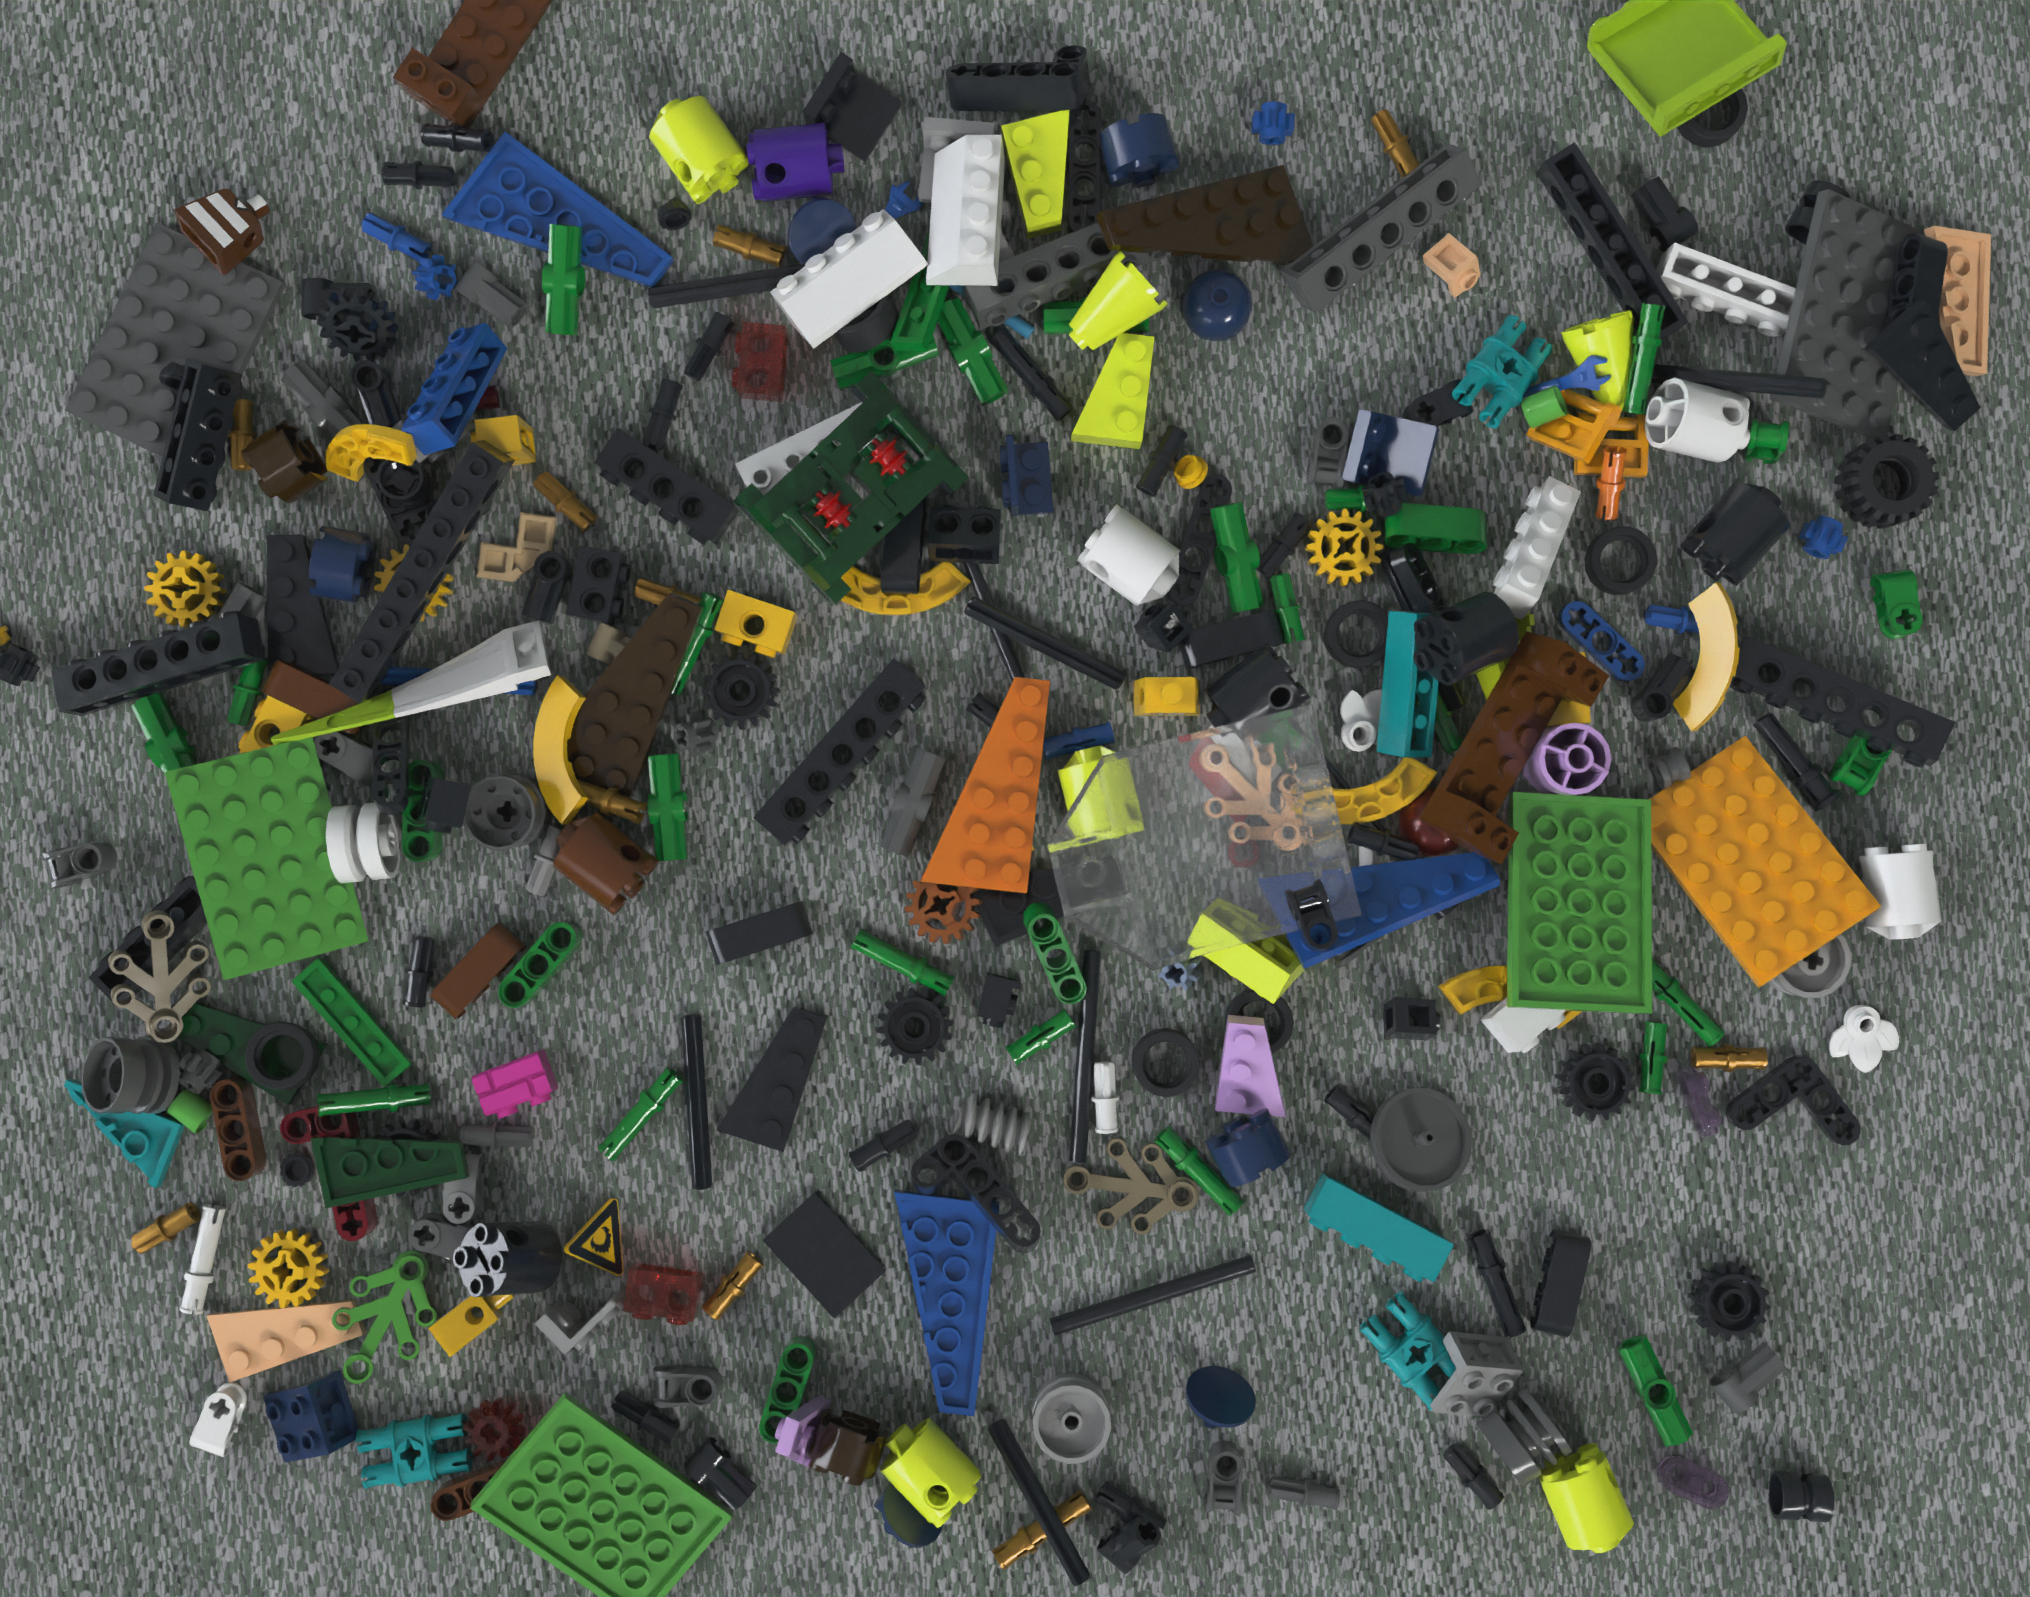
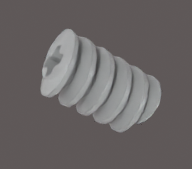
M972 1093L963 1102L953 1133L955 1134L961 1126H964L965 1137L969 1138L976 1130L978 1131V1142L983 1143L987 1136L990 1135L991 1147L996 1148L1001 1140H1004L1005 1152L1008 1153L1016 1144L1018 1145V1156L1020 1157L1031 1127L1030 1113L1025 1112L1020 1119H1017V1108L1012 1107L1005 1115L1004 1104L1001 1102L993 1110H990L989 1098H985L980 1105H977V1094Z

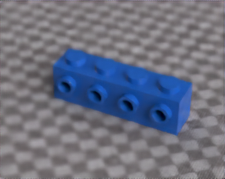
M486 322L466 329L464 327L458 328L449 336V344L444 353L436 359L434 363L436 367L430 378L422 384L420 396L407 411L408 417L401 431L413 436L414 445L424 455L456 446L508 349Z

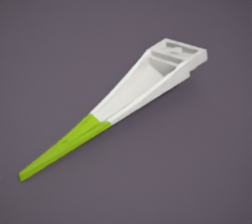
M537 620L504 629L454 659L394 689L335 714L274 735L270 739L273 745H278L518 690V684L534 681L551 675L541 624Z

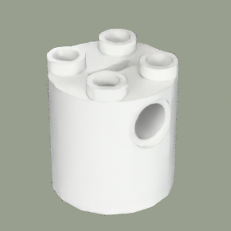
M1678 378L1666 380L1658 387L1647 406L1645 416L1646 438L1651 446L1658 449L1716 463L1726 461L1737 449L1742 450L1749 443L1750 431L1747 427L1750 400L1744 395Z
M1116 504L1104 521L1106 523L1101 530L1096 529L1085 544L1086 548L1077 561L1137 607L1146 602L1160 598L1163 599L1179 577V553L1181 550Z
M1927 844L1901 845L1902 852L1889 853L1888 847L1864 848V855L1858 856L1862 871V883L1881 905L1877 911L1864 919L1865 927L1888 939H1909L1922 936L1941 922L1938 885L1933 869L1934 850H1927Z

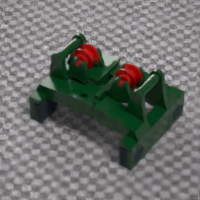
M870 371L851 390L863 403L773 488L763 495L751 483L733 500L830 605L837 604L852 590L841 577L889 533L903 517L911 512L937 485L947 495L955 492L969 478L873 371ZM888 424L919 457L916 461L897 442V439L887 431L885 427ZM883 428H885L873 441H871L860 453H858L872 438H874ZM864 458V460L857 467H855ZM848 473L868 493L864 499L843 479ZM818 489H820L802 508H800L802 504H804ZM798 509L808 518V520L798 511ZM786 521H788L802 535V537L817 551V554L802 540V538L788 525ZM809 521L822 533V535L809 523Z

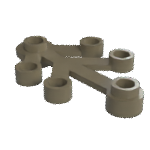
M155 910L146 914L141 923L145 936L150 940L152 975L133 963L130 954L124 950L114 951L108 958V964L112 972L125 975L154 996L155 1009L137 999L132 987L128 984L116 985L111 990L110 996L115 1006L126 1008L145 1021V1031L150 1039L155 1042L166 1043L173 1041L183 1029L181 1017L199 998L206 996L210 992L211 984L208 978L203 974H194L187 980L186 987L188 990L172 1006L170 1004V994L197 965L204 963L208 959L209 951L201 941L189 942L184 949L185 956L168 973L166 940L174 932V923L169 914L161 910ZM155 919L163 920V924L159 928H151L150 923ZM193 949H203V952L200 956H190V953ZM116 959H127V963L124 966H114ZM196 982H205V985L202 989H192L193 985ZM127 991L130 993L129 997L125 1000L116 999L120 992ZM166 1019L170 1021L169 1025L165 1028L157 1027L158 1022Z
M1114 1137L1108 1141L1106 1151L1112 1159L1118 1161L1130 1179L1090 1173L1081 1164L1069 1166L1063 1174L1064 1186L1072 1194H1083L1089 1188L1128 1193L1111 1207H1103L1097 1212V1224L1105 1230L1112 1229L1117 1224L1119 1218L1147 1197L1162 1198V1200L1146 1213L1138 1212L1133 1215L1131 1227L1135 1233L1140 1235L1147 1234L1151 1230L1152 1225L1170 1211H1189L1199 1200V1189L1196 1183L1189 1177L1177 1176L1163 1158L1160 1146L1153 1142L1146 1143L1142 1147L1141 1157L1145 1163L1154 1166L1165 1184L1149 1181L1129 1154L1126 1142L1119 1137ZM1115 1142L1121 1143L1124 1147L1123 1152L1119 1155H1115L1110 1151L1111 1145ZM1150 1147L1158 1150V1156L1154 1160H1149L1145 1157V1152ZM1074 1172H1080L1083 1174L1084 1180L1080 1184H1073L1070 1180L1071 1175ZM1180 1187L1188 1190V1195L1183 1200L1175 1197V1191ZM1110 1212L1114 1218L1110 1224H1103L1100 1221V1216L1103 1213ZM1140 1217L1148 1220V1226L1142 1230L1135 1226V1221Z

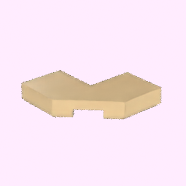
M521 512L516 547L481 542L476 577L506 582L516 581L534 567V562L541 553L553 552L557 518Z

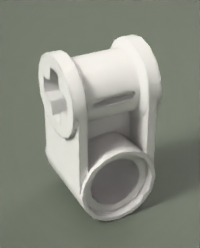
M233 1382L225 1383L218 1388L217 1392L207 1398L200 1418L192 1432L190 1446L221 1457H225L229 1453L233 1445L230 1442L233 1432H238V1424L247 1401L246 1391L241 1385Z

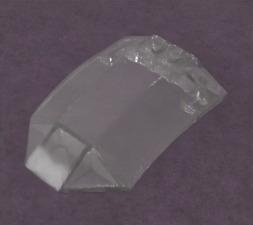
M1313 704L1193 732L1102 756L1047 844L1064 917L1093 933L1119 951L1129 955L1152 971L1226 948L1297 931L1298 927L1289 910L1284 890L1291 889L1296 891L1313 885L1314 880L1317 879L1321 880L1325 888L1334 921L1361 915ZM1312 897V898H1309V899L1300 901V903H1303V902H1306V901H1309V900H1312V899H1315V898Z

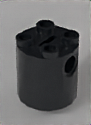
M1733 483L1686 536V539L1680 546L1689 556L1693 558L1698 557L1705 563L1702 570L1713 580L1719 581L1723 577L1731 584L1737 586L1788 530L1790 524L1788 518L1779 507L1781 500L1771 490L1763 486Z
M1484 591L1416 620L1414 623V638L1417 651L1414 653L1413 658L1415 665L1420 671H1427L1438 682L1446 686L1459 682L1512 657L1517 651L1519 631L1513 612L1505 601L1496 594Z
M1267 643L1205 688L1206 694L1213 703L1211 711L1206 716L1222 737L1229 732H1235L1247 746L1301 706L1310 696L1298 681H1294L1291 676L1293 671L1281 655L1278 656Z
M541 1221L478 1223L467 1232L461 1242V1246L455 1249L453 1263L459 1269L463 1284L473 1297L544 1292L555 1282L560 1272L562 1251L556 1232L550 1225Z

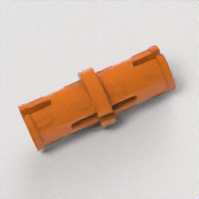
M1607 446L1603 449L1602 472L1596 482V486L1599 488L1595 516L1598 519H1602L1603 514H1605L1604 520H1616L1619 517L1620 495L1626 485L1623 472L1627 449L1624 447H1620L1619 452H1617L1618 446Z

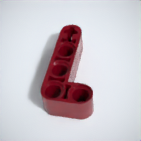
M319 1105L287 1114L280 1124L282 1137L292 1144L310 1142L314 1136L361 1137L356 1112L341 1113L342 1124L338 1127L332 1123L330 1115L318 1116ZM298 1117L304 1119L307 1123L306 1134L300 1133L297 1130L296 1121ZM374 1198L358 1201L359 1206H353L350 1209L348 1206L356 1202L332 1207L337 1232L344 1240L357 1241L375 1229L377 1225V1212ZM352 1219L361 1220L362 1226L353 1225Z

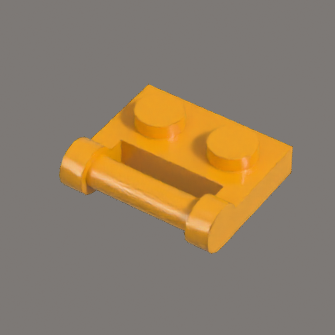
M1568 388L1561 391L1565 403L1597 416L1595 422L1592 424L1567 413L1565 416L1534 429L1530 427L1526 436L1537 443L1589 464L1610 426L1618 421L1621 407L1611 402L1601 403Z
M1576 412L1575 417L1592 424L1597 416H1589L1588 412ZM1636 414L1635 417H1619L1618 421L1610 426L1609 430L1633 431L1634 440L1603 439L1589 464L1574 458L1573 475L1601 476L1604 456L1603 449L1607 446H1618L1617 452H1619L1620 447L1627 449L1623 477H1646L1648 473L1649 447L1645 433L1646 415Z

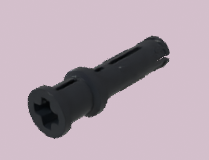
M1769 712L1753 724L1754 728L1763 736L1767 744L1792 774V784L1795 788H1801L1812 802L1811 808L1814 812L1825 808L1841 795L1839 789H1833L1822 775V767L1816 763L1812 764L1804 755L1800 747L1779 723L1773 712Z

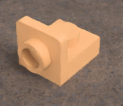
M1450 233L1423 255L1424 264L1448 284L1449 293L1454 298L1463 291L1471 289L1481 276L1478 257Z

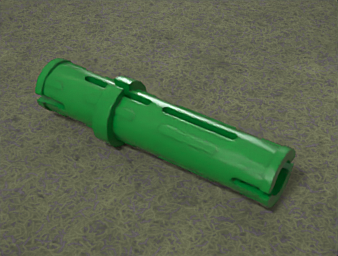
M1642 303L1637 335L1633 336L1632 343L1635 344L1622 412L1646 415L1657 348L1661 347L1662 339H1659L1666 306Z
M703 591L699 604L704 606L672 691V693L675 691L676 695L682 694V690L706 638L711 637L714 631L712 625L724 602L723 598L714 593L709 595L710 592Z
M862 928L855 937L856 941L851 946V949L857 950L909 977V982L913 984L919 982L942 994L944 997L955 976L949 975L928 964V959L924 957L918 959L864 931Z
M1652 958V989L1655 991L1654 996L1659 1001L1664 1000L1697 1033L1707 1046L1716 1044L1724 1036L1725 1030L1720 1028L1679 986L1680 981L1675 976L1670 977Z
M667 1066L649 1089L642 1090L639 1094L640 1099L598 1146L601 1153L605 1150L607 1151L604 1155L605 1157L616 1161L621 1152L656 1112H661L665 1108L664 1102L684 1081L681 1075L675 1076L677 1072Z
M393 1083L388 1084L387 1088L328 1094L319 1093L317 1094L318 1116L388 1109L389 1112H395L399 1107L430 1105V1094H427L430 1091L429 1084L396 1087V1084Z
M1170 1125L1166 1126L1156 1136L1154 1142L1176 1162L1174 1166L1179 1171L1184 1170L1228 1216H1231L1233 1212L1235 1213L1242 1206L1244 1199L1198 1155L1199 1150L1194 1145L1190 1147Z

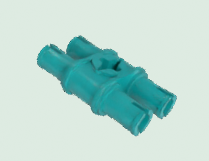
M1515 315L1507 316L1496 334L1484 340L1482 349L1466 365L1467 374L1452 392L1455 400L1462 393H1465L1459 401V404L1464 406H1470L1473 403L1474 398L1482 387L1490 392L1493 397L1479 414V419L1482 423L1485 422L1488 416L1491 417L1486 423V426L1489 428H1498L1510 408L1520 405L1526 390L1539 378L1538 369L1553 351L1550 343L1543 350H1540L1546 342L1545 339L1540 337L1532 340L1531 345L1523 356L1513 349L1512 346L1526 329V324L1523 320L1516 328L1514 327L1519 320V317Z
M1400 1291L1394 1297L1403 1308H1399L1392 1298L1385 1305L1405 1327L1404 1333L1400 1337H1394L1375 1314L1367 1319L1376 1331H1373L1365 1321L1360 1325L1359 1331L1379 1351V1360L1389 1366L1400 1379V1384L1403 1387L1411 1388L1425 1403L1427 1408L1432 1410L1430 1404L1434 1399L1429 1394L1431 1393L1436 1398L1441 1390L1426 1374L1433 1365H1438L1450 1378L1456 1371V1367L1443 1343L1445 1337L1431 1322L1432 1318L1425 1313L1421 1314L1407 1299L1405 1294ZM1414 1345L1420 1348L1422 1351L1421 1356L1417 1357L1415 1354H1412L1410 1348Z
M459 1413L458 1415L440 1418L425 1414L422 1418L406 1421L395 1419L389 1422L386 1427L358 1430L356 1443L362 1442V1445L357 1446L359 1453L390 1448L393 1462L364 1465L361 1470V1478L367 1477V1480L362 1481L363 1487L368 1489L374 1486L395 1483L396 1486L401 1488L406 1487L409 1483L427 1480L437 1482L438 1479H441L442 1475L472 1471L473 1459H468L469 1456H472L470 1448L441 1454L436 1450V1441L439 1439L467 1435L468 1423L462 1424V1421L467 1420L466 1414ZM411 1445L414 1450H420L421 1454L416 1457L414 1452L409 1453L408 1448Z

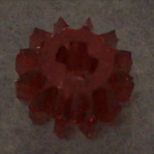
M502 1397L496 1398L493 1405L485 1399L479 1404V1409L473 1408L468 1414L471 1421L464 1425L463 1430L471 1433V1435L465 1440V1444H476L478 1446L474 1451V1456H479L483 1451H486L488 1461H492L497 1454L502 1459H505L510 1455V1449L516 1450L521 1444L518 1437H522L526 1433V1428L519 1425L524 1419V1414L518 1413L513 1416L511 1412L515 1409V1402H511L506 1408H503ZM492 1423L495 1424V1430L501 1431L498 1435H494V1429L489 1428Z

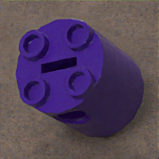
M825 122L754 129V133H748L747 155L749 165L756 164L754 178H752L755 200L762 199L763 202L810 198L812 196H831L834 194L832 173L845 172L842 143L829 144ZM772 163H779V164H781V165H780V166H777V165H774V164H772Z

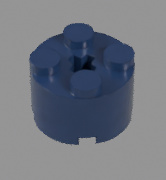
M1159 113L1138 115L1139 122L1128 125L1127 119H1123L1108 126L1101 132V148L1111 186L1118 187L1131 182H1135L1136 188L1152 185L1156 182V176L1173 172L1179 168L1170 127L1165 115Z
M321 526L319 531L325 533L323 540L315 538L310 558L309 579L316 580V588L309 587L310 594L357 603L360 597L368 598L371 578L365 577L367 563L373 564L375 561L377 544L370 542L367 533Z
M1268 1108L1255 1112L1245 1122H1243L1241 1117L1233 1119L1222 1126L1225 1132L1217 1133L1205 1141L1220 1172L1230 1187L1241 1186L1260 1178V1172L1268 1167L1271 1171L1275 1170L1291 1156L1288 1146Z

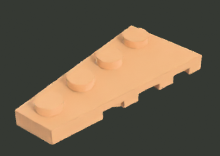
M1931 226L1924 229L1925 236L1943 241L1948 248L1938 312L1941 329L1964 375L1980 376L1987 374L1991 234Z
M355 1299L313 1303L297 1307L286 1306L285 1308L275 1307L227 1313H210L207 1315V1319L229 1383L364 1335L366 1330L362 1320L353 1323L347 1330H338L332 1324V1317L337 1309L341 1307H348L350 1309L357 1307ZM345 1312L339 1313L336 1317L337 1322L341 1325L348 1324L350 1322V1315Z

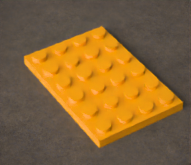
M1746 736L1692 770L1690 779L1685 781L1677 780L1671 784V787L1663 789L1648 799L1651 800V849L1758 988L1881 907Z

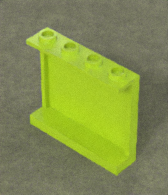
M1629 0L1620 10L1608 17L1603 16L1595 21L1589 30L1587 48L1645 120L1662 137L1781 65L1787 42L1779 33L1767 39L1734 0Z

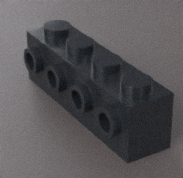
M186 358L153 496L169 504L209 512L210 504L214 501L217 494L216 479L218 471L225 462L224 447L227 435L231 433L234 425L233 411L235 403L242 393V374L225 367Z
M194 876L183 878L174 887V892L165 901L160 902L151 910L166 912L174 923V932L166 940L168 962L207 924ZM153 920L150 923V927L159 928L163 924V920ZM140 925L132 929L123 938L124 942L115 951L124 950L128 952L133 963L152 975L150 940L145 936ZM114 951L107 954L98 963V968L88 977L111 1001V990L118 984H128L132 987L135 995L142 989V987L125 975L112 972L108 964V958ZM116 959L114 966H124L127 963V959ZM127 991L120 992L116 999L125 1000L129 997L130 993Z

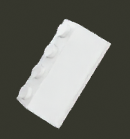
M965 135L935 153L926 274L927 285L998 286L1005 168L1002 135Z
M883 209L880 212L867 216L863 220L862 225L853 232L841 235L827 251L811 257L806 262L805 267L797 273L782 278L776 288L770 293L793 327L814 349L926 267L928 263L897 221Z

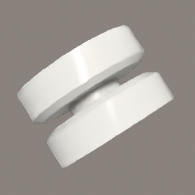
M375 802L365 803L360 811L355 805L331 808L326 822V844L330 866L335 878L340 883L360 882L364 880L367 874L372 880L395 878L400 863L398 829L395 816L381 813Z

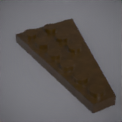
M1284 165L1102 210L1096 216L1108 250L1138 253L1160 251L1171 252L1172 256L1194 254L1201 255V258L1241 262L1262 260L1273 261V264L1286 265L1287 263L1294 262L1313 247Z
M674 593L668 594L585 694L584 697L586 699L575 718L571 738L567 740L568 762H572L576 779L604 789H617L621 795L632 798L704 606Z

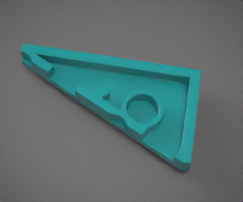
M73 1078L67 1079L64 1087L67 1088L70 1097L77 1105H83L97 1120L95 1125L113 1145L120 1147L123 1156L130 1163L134 1162L149 1178L147 1182L151 1187L158 1188L162 1186L185 1126L177 1119L163 1113L147 1114L143 1112L135 1114L127 1111L122 1114L94 1112L85 1102L81 1081Z

